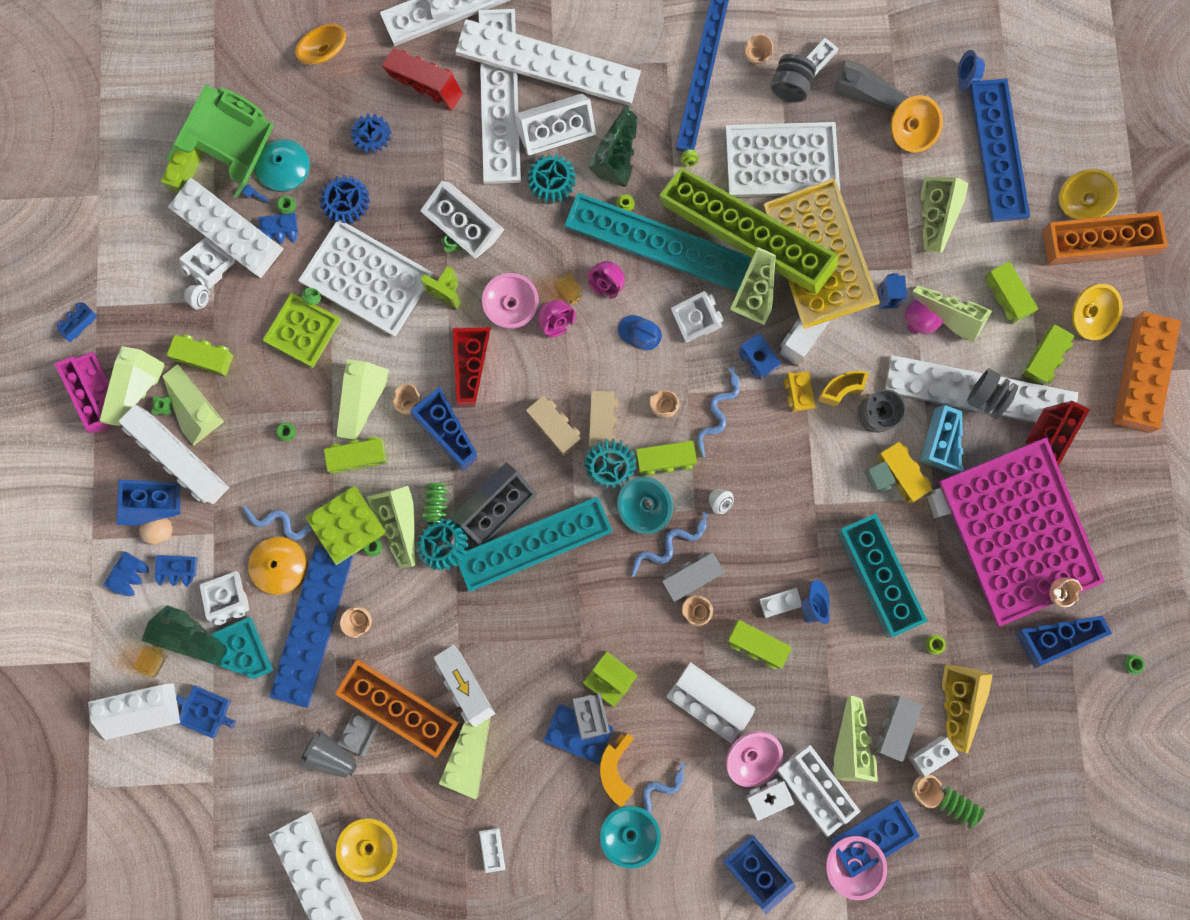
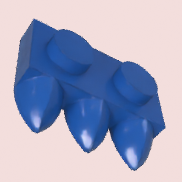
M296 213L258 217L259 230L269 238L273 239L274 235L276 241L282 244L285 234H287L292 243L296 241L298 236Z
M79 302L76 304V312H67V322L64 320L57 322V330L67 341L71 342L88 325L93 323L97 315L88 305Z
M124 551L103 585L119 595L134 596V590L129 584H142V580L136 572L148 573L149 568L144 561Z
M156 555L155 580L157 584L161 586L168 576L170 584L175 586L181 576L183 584L188 587L193 578L196 577L198 557Z

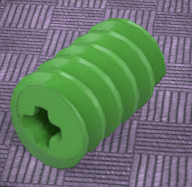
M442 483L425 484V488L429 489V491L424 492V495L429 498L423 500L428 505L422 509L427 512V514L422 515V518L427 520L425 522L440 523L441 517L447 516L446 513L442 512V509H446L448 506L442 504V502L448 501V498L444 497L443 494L449 493L448 490L444 489L445 486L449 485Z
M947 786L942 791L944 798L940 803V811L947 808L946 815L948 816L954 812L953 819L957 820L961 817L960 824L962 825L968 821V829H971L980 822L985 812L984 808L980 809V806L973 804L972 800H966V797L959 795L956 790L952 791L950 786Z

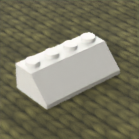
M578 94L514 114L519 136L528 155L596 135L591 102L584 94Z
M441 181L420 210L474 258L479 257L490 248L505 230L450 182Z
M174 683L88 702L91 723L104 740L180 723Z

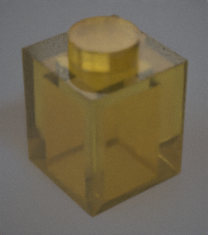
M570 272L554 282L555 289L563 301L573 305L581 300L583 296L582 289Z
M156 645L152 647L144 646L132 668L148 677H156L168 655L164 654V650Z

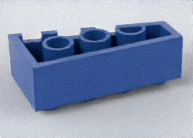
M439 386L411 410V416L463 472L477 460V453Z
M1096 616L1021 629L1015 632L1035 669L1112 634L1103 616Z

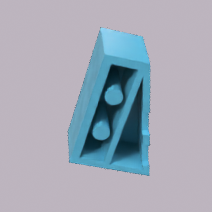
M946 405L934 409L919 462L953 475L964 471L961 455L963 454V448H961V436H963L962 411Z

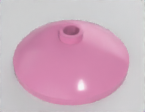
M505 273L492 279L485 287L482 296L483 310L488 319L495 325L507 329L519 328L527 324L535 316L539 305L538 292L534 284L528 278L516 273ZM510 302L515 304L513 307L508 306Z
M749 732L737 739L730 747L726 757V770L731 779L741 786L755 787L769 781L777 773L776 769L781 766L783 760L782 746L777 738L768 732Z
M849 836L839 840L830 849L826 859V874L831 886L840 895L852 900H865L874 896L883 887L887 876V862L883 852L874 842L861 836ZM855 841L863 842L871 860L878 857L879 862L851 878L836 850L839 848L842 852L850 848V845ZM856 843L853 846L864 850L863 845L860 843ZM851 859L848 861V864H850L852 861H858L860 863V866H863L862 862L858 859Z

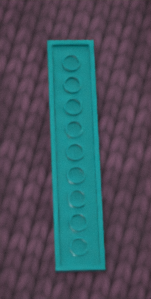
M577 193L564 225L566 229L738 292L751 257L581 193Z

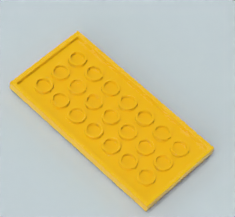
M835 178L764 203L768 216L838 255L839 265L817 295L788 279L804 329L880 304Z

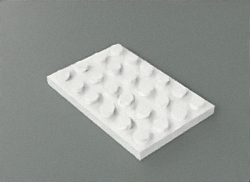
M836 122L725 126L728 193L734 197L785 196L832 178L836 179L840 190Z
M339 219L298 281L308 288L317 289L320 295L396 337L425 291L420 281L424 274L433 278L434 273L347 223H342Z

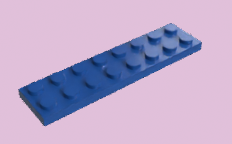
M1008 79L972 81L969 87L991 222L1028 219L1030 211Z
M315 545L269 696L270 698L306 708L309 707L354 555L336 565L325 547Z

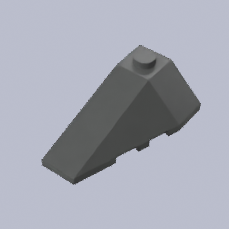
M848 59L845 61L835 89V93L894 112L897 106L908 98L863 64Z

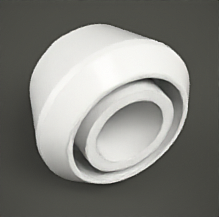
M203 285L189 286L184 292L185 301L193 309L199 310L204 308L209 301L207 287Z
M717 489L709 495V504L715 514H724L733 505L734 497L730 491Z

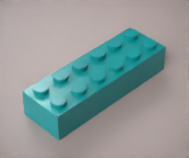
M876 513L836 531L886 638H893L928 622Z

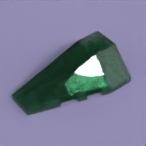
M628 106L623 107L594 151L588 168L599 179L623 187L627 186L633 166L630 165L631 156H634L632 143L633 139L636 138L638 117Z
M166 605L148 621L141 640L220 666L226 646L202 628L201 624L194 621L187 612Z

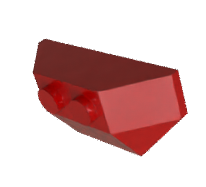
M1072 400L1045 407L1025 442L1026 445L1042 438H1047L1059 467L1091 409Z

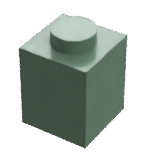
M886 461L864 472L874 493L879 490L881 493L892 489L891 485L896 482Z

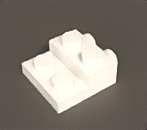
M205 237L179 258L180 270L184 275L194 277L197 285H203L210 289L222 279V273L235 263V258Z
M703 291L671 308L685 342L688 343L704 334L707 335L723 327L721 322L724 320L721 313L715 311L713 305L716 302L712 294L708 295V293Z
M237 571L200 584L206 619L212 624L222 625L226 622V619L243 617L245 612L250 610L247 595L243 591L240 574Z

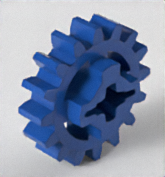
M367 113L366 118L360 116V122L354 121L356 127H351L353 132L351 137L354 145L358 146L359 151L364 149L365 153L368 154L372 150L373 154H376L377 149L380 152L383 151L382 146L388 147L386 141H391L390 134L392 132L388 122H384L382 116L378 119L377 114L370 117L369 113Z

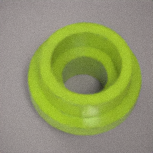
M686 150L682 153L681 163L683 165L691 167L698 163L699 156L696 151Z
M627 194L619 196L616 201L617 207L630 212L635 205L634 199ZM623 201H628L629 204H628V205H623L622 202H623Z
M931 635L927 638L925 646L929 653L938 655L945 650L946 643L941 636ZM934 641L938 643L936 649L932 647Z

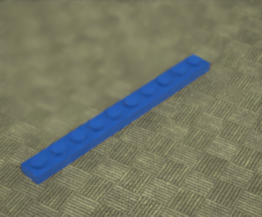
M710 0L676 146L677 151L695 150L729 0Z

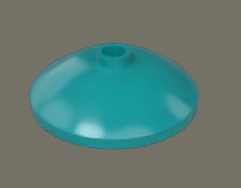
M276 139L265 144L254 167L255 174L266 188L276 192H288L296 189L306 180L310 171V160L305 149L297 142L289 139ZM282 158L280 162H276L277 159Z
M637 477L627 482L619 492L617 499L618 512L622 521L631 530L640 534H653L662 530L669 523L673 514L672 497L667 488L658 480L650 477ZM648 500L652 502V506L647 503Z
M623 806L615 809L606 817L601 827L600 843L606 857L619 867L634 869L646 865L655 857L661 843L660 828L656 819L647 810L637 806ZM628 831H633L634 836L628 837L626 833Z

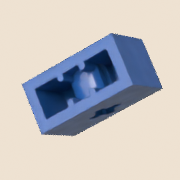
M891 273L883 279L877 287L880 302L879 309L898 308L907 298L905 275Z

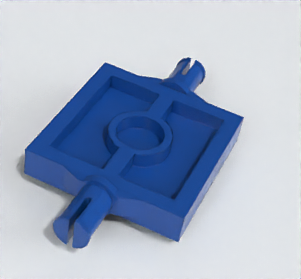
M197 685L193 686L190 695L186 699L176 695L177 704L182 706L179 724L210 738L216 737L222 724L231 729L235 726L233 724H236V721L226 717V712L232 700Z

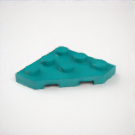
M252 617L243 619L195 641L203 660L243 674L249 678L257 679L274 671Z

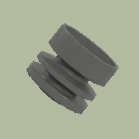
M785 54L781 56L770 86L771 92L778 98L788 102L797 103L805 101L811 87L810 83L813 81L816 72V65L807 57L799 54Z
M988 368L972 388L966 402L977 409L986 403L984 413L989 414L991 412V417L996 420L1009 408L1019 386L1015 383L1009 386V379H1005L1001 384H998L1001 375Z
M890 389L878 390L868 395L858 406L859 422L870 432L880 433L895 428L902 423L906 416L904 399L899 393Z

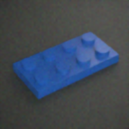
M895 800L829 841L833 847L835 843L845 837L861 836L874 842L886 858L920 836L900 801ZM855 841L850 845V848L842 852L839 848L836 850L851 878L879 862L878 857L871 860L863 842ZM856 843H860L863 845L864 850L853 846ZM858 859L862 862L863 866L861 867L858 861H852L850 864H848V861Z

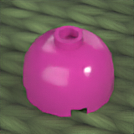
M610 261L597 263L587 274V277L589 276L588 284L593 291L600 296H603L604 293L609 296L607 299L616 298L625 284V276L619 265Z
M557 299L543 304L538 314L539 327L551 338L564 334L567 331L565 328L569 324L573 325L576 319V312L565 301Z
M916 299L910 302L905 310V321L909 325L907 329L915 335L917 332L923 335L934 333L941 326L943 320Z

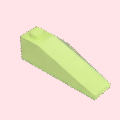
M924 177L920 195L923 202L924 251L943 252L963 206L968 187L967 182L952 177Z
M759 247L757 248L730 310L765 325L772 310L776 255Z
M917 286L911 294L928 307V310L938 315L947 327L965 341L974 342L992 312V310L974 302L968 301V304L959 302L958 298L954 296L945 298L942 297L940 292Z
M122 346L114 364L100 422L120 426L119 420L141 398L143 399L147 395L146 392L152 385L154 386L158 382L165 366L164 363L142 350Z
M347 359L336 437L350 440L357 439L367 421L366 419L385 389L388 369L363 361Z
M178 364L163 375L181 431L192 445L197 444L224 422Z
M409 487L395 488L367 496L370 509L386 531L383 537H388L391 543L390 550L399 567L415 566L414 506Z
M848 696L834 755V777L842 781L877 782L875 755H871L869 747L872 740L871 736L867 735L865 729L867 718L861 698Z

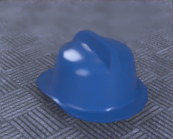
M973 50L965 52L959 62L958 86L961 91L967 89L972 81H980L984 76L985 62Z
M627 316L621 320L618 326V333L621 339L640 349L652 350L661 342L662 334L658 325L640 316Z
M814 580L810 586L809 596L801 603L804 621L806 623L820 621L823 624H827L830 620L829 593L824 583L820 580Z

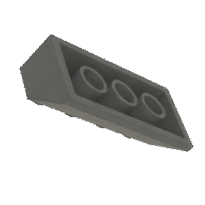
M506 462L451 517L479 545L489 542L537 493Z

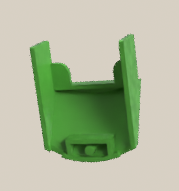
M205 85L166 159L168 161L171 159L176 148L189 153L197 147L230 166L228 170L230 178L239 183L233 196L237 199L245 187L274 125L266 120L263 116L264 113L256 105L239 94L225 88L215 89Z

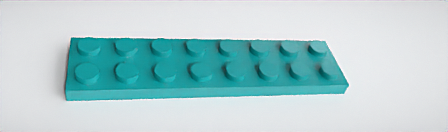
M595 497L466 551L467 554L461 555L463 561L457 560L468 591L472 592L611 534L613 530L599 497Z

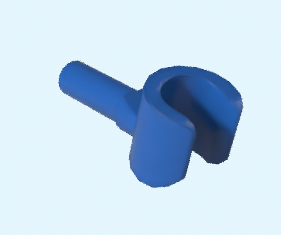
M245 185L242 193L247 198L253 194L264 202L268 201L267 197L259 194L251 185Z

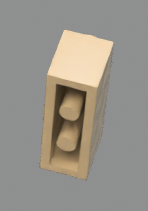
M592 391L589 450H591L592 444L597 446L598 440L601 443H604L605 438L608 439V442H612L613 438L616 440V435H613V428H617V416H613L614 409H618V398L614 397L615 392Z
M542 396L526 410L527 415L558 451L565 456L581 442V433L576 427H570L567 423L569 421L564 413L561 412L559 414L555 409L557 406L550 398L546 399Z

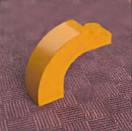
M626 733L625 736L621 734L615 741L617 745L615 748L608 743L600 762V775L604 789L620 807H623L634 792V789L620 778L617 771L620 756L634 739L629 733Z

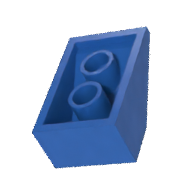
M118 481L116 525H141L180 515V484L178 482Z
M754 835L723 861L765 914L770 912L796 888L792 879Z

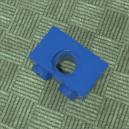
M760 333L743 343L739 348V356L744 362L747 361L753 376L758 377L760 380L778 369L781 365V362ZM754 355H761L763 360L756 361Z

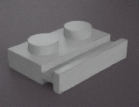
M601 693L572 699L581 740L610 733Z
M355 708L338 745L364 757L378 730L380 722Z

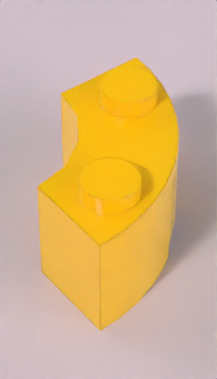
M849 371L837 376L823 389L817 401L836 407L844 396L851 394L860 395L864 391L869 372Z

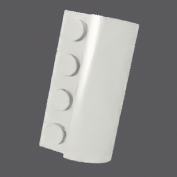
M691 662L666 696L731 744L746 727L755 711V707Z
M807 745L789 757V760L776 769L825 836L828 837L842 824L848 823L861 812L811 745Z

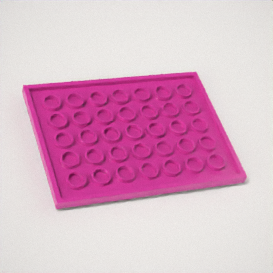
M1042 438L938 481L996 626L1000 627L1054 604L1050 599V588L1052 583L1058 578L1068 577L1079 581L1082 591L1078 593L1105 582L1047 438Z

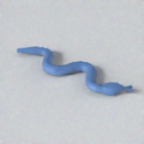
M735 367L732 369L728 368L732 373L730 382L734 388L733 391L716 394L709 403L710 411L719 420V425L704 428L697 435V445L702 458L705 457L703 437L708 434L721 433L726 427V418L717 408V403L721 400L733 399L739 393L740 381L734 373Z
M246 506L243 507L249 521L257 527H265L275 518L280 517L283 520L285 535L294 541L304 538L313 530L310 524H308L298 533H294L291 529L289 515L283 510H275L269 513L265 519L259 521Z
M703 512L704 518L698 523L697 533L694 535L679 528L671 529L667 532L664 539L666 549L664 556L660 557L648 551L641 552L634 560L631 576H635L643 558H648L658 564L669 562L673 557V537L679 536L687 541L699 540L706 530V517L709 514Z
M679 762L680 770L674 777L675 784L673 787H668L659 782H650L643 788L642 800L645 810L650 814L652 812L650 792L652 790L665 794H674L679 790L684 780L683 767L686 764L682 765Z

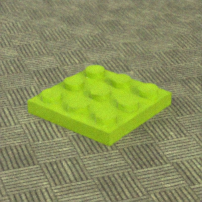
M291 292L263 341L314 368L340 324L341 318L315 304H307L301 297Z
M356 486L348 489L305 517L336 565L386 534V531Z

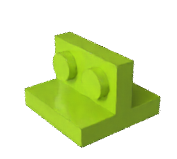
M447 266L438 281L426 274L423 275L420 281L425 292L456 310L459 308L461 303L455 292L458 287V279L453 268Z
M606 652L583 684L596 694L601 693V697L615 707L638 675L610 653Z

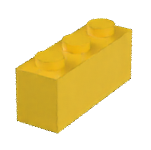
M900 441L876 456L880 463L886 461L896 481L894 484L908 504L932 490L929 479L926 476L923 477L919 471L920 466L915 460L911 459L908 448L901 444Z

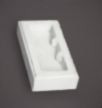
M500 828L479 831L485 873L505 870Z

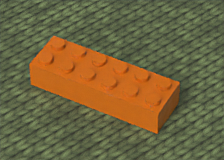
M1161 211L1050 222L1042 230L1048 265L1158 255L1168 247Z
M1145 311L1134 317L1113 424L1147 433L1160 429L1181 324L1180 320Z
M356 659L335 695L436 758L440 756L461 722L361 659Z

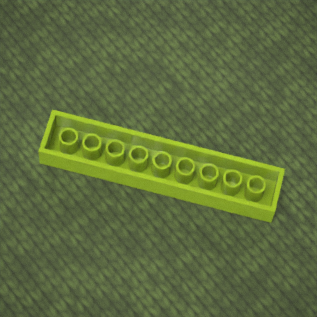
M683 167L677 171L659 195L663 207L749 257L753 258L758 247L776 255L775 272L817 295L839 265L836 253Z

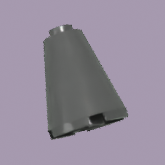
M318 728L315 732L318 736L315 735L310 740L301 756L304 761H299L298 765L346 778L348 775L352 776L357 767L354 764L355 759Z

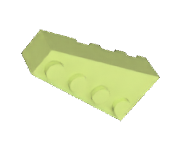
M490 718L476 727L470 722H464L439 782L440 785L473 799L478 798Z

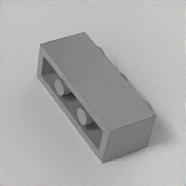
M707 552L697 557L698 561L693 564L690 561L680 567L681 571L676 574L672 571L663 576L665 580L661 583L673 603L725 573L713 552L709 555Z
M895 695V698L891 699L888 706L890 710L889 715L884 718L882 723V735L878 736L876 740V752L903 762L923 705Z

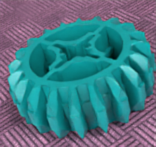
M550 153L548 158L541 155V160L535 159V164H530L531 170L527 171L529 177L526 178L527 183H529L528 188L532 190V195H538V200L544 197L545 203L551 199L553 204L557 198L560 202L562 201V196L568 198V192L572 193V187L576 186L575 168L570 167L571 162H565L564 156L559 159L558 154L552 157ZM557 168L562 170L565 173L566 177H563L562 174H559L557 172ZM553 173H554V177L552 178V180L550 181V184H549V179H551V177H552V175H553ZM537 180H541L542 183H545L546 189L541 187L538 184Z
M607 438L604 439V443L598 440L597 446L592 444L591 450L586 452L587 457L584 458L586 475L591 477L592 483L597 481L598 486L605 484L606 489L609 485L615 488L616 484L622 487L623 481L628 482L629 476L633 477V470L636 469V457L633 456V450H629L628 444L623 445L622 440L616 443L614 438L612 442H608ZM602 455V460L599 461V464L595 465L596 459ZM623 462H626L624 467L620 471H618V467L621 466Z
M442 518L440 523L434 522V525L428 523V529H422L424 534L418 535L421 541L416 543L419 547L416 551L424 565L432 570L438 569L443 571L444 568L450 570L451 564L457 566V560L463 561L461 555L467 554L464 548L468 547V543L465 542L468 540V537L465 535V530L458 523ZM452 534L454 535V545L451 543L453 539ZM431 545H433V550H432L433 554H432V555H431Z

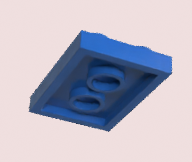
M559 703L543 741L599 764L613 726L608 724L609 734L581 740L574 709Z

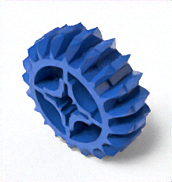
M336 175V181L333 182L330 179V185L324 184L326 190H321L320 192L322 195L319 197L320 207L324 210V215L328 216L330 221L335 219V222H338L340 219L342 223L350 221L353 224V219L355 218L360 221L359 215L365 216L364 210H369L367 203H370L369 192L366 190L365 184H361L359 179L355 180L352 175L349 179L346 175H343L342 179ZM337 193L336 198L332 200L334 194ZM341 195L343 196L344 199H345V198L347 199V201H348L349 204H347L346 201L343 202V199H342ZM359 196L357 204L353 207L354 201Z

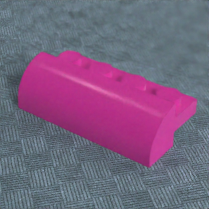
M94 352L76 359L72 356L54 363L88 433H98L108 430L111 424L101 423L100 418L109 383Z

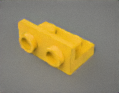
M809 371L788 372L783 379L784 388L788 389L789 394L787 396L788 407H791L792 412L815 409Z

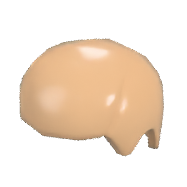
M755 34L745 44L744 55L749 62L755 65L763 64L773 53V42L765 34Z
M409 383L402 384L394 390L393 406L398 413L403 415L411 414V410L422 401L417 388Z
M658 390L655 395L650 397V408L659 418H669L678 411L679 399L675 393L669 390Z
M165 518L141 524L139 527L140 537L147 544H160L171 537V522Z
M1068 577L1058 578L1051 585L1050 599L1057 606L1063 608L1070 607L1075 601L1079 600L1078 592L1082 591V586L1075 579Z
M693 595L684 601L682 615L690 624L701 626L708 623L712 618L713 607L705 597Z
M359 606L347 609L342 614L339 622L341 631L346 636L357 638L366 633L372 624L370 613L364 607Z
M931 774L926 777L921 775L913 783V797L926 808H934L940 805L944 798V793L941 790L942 783Z

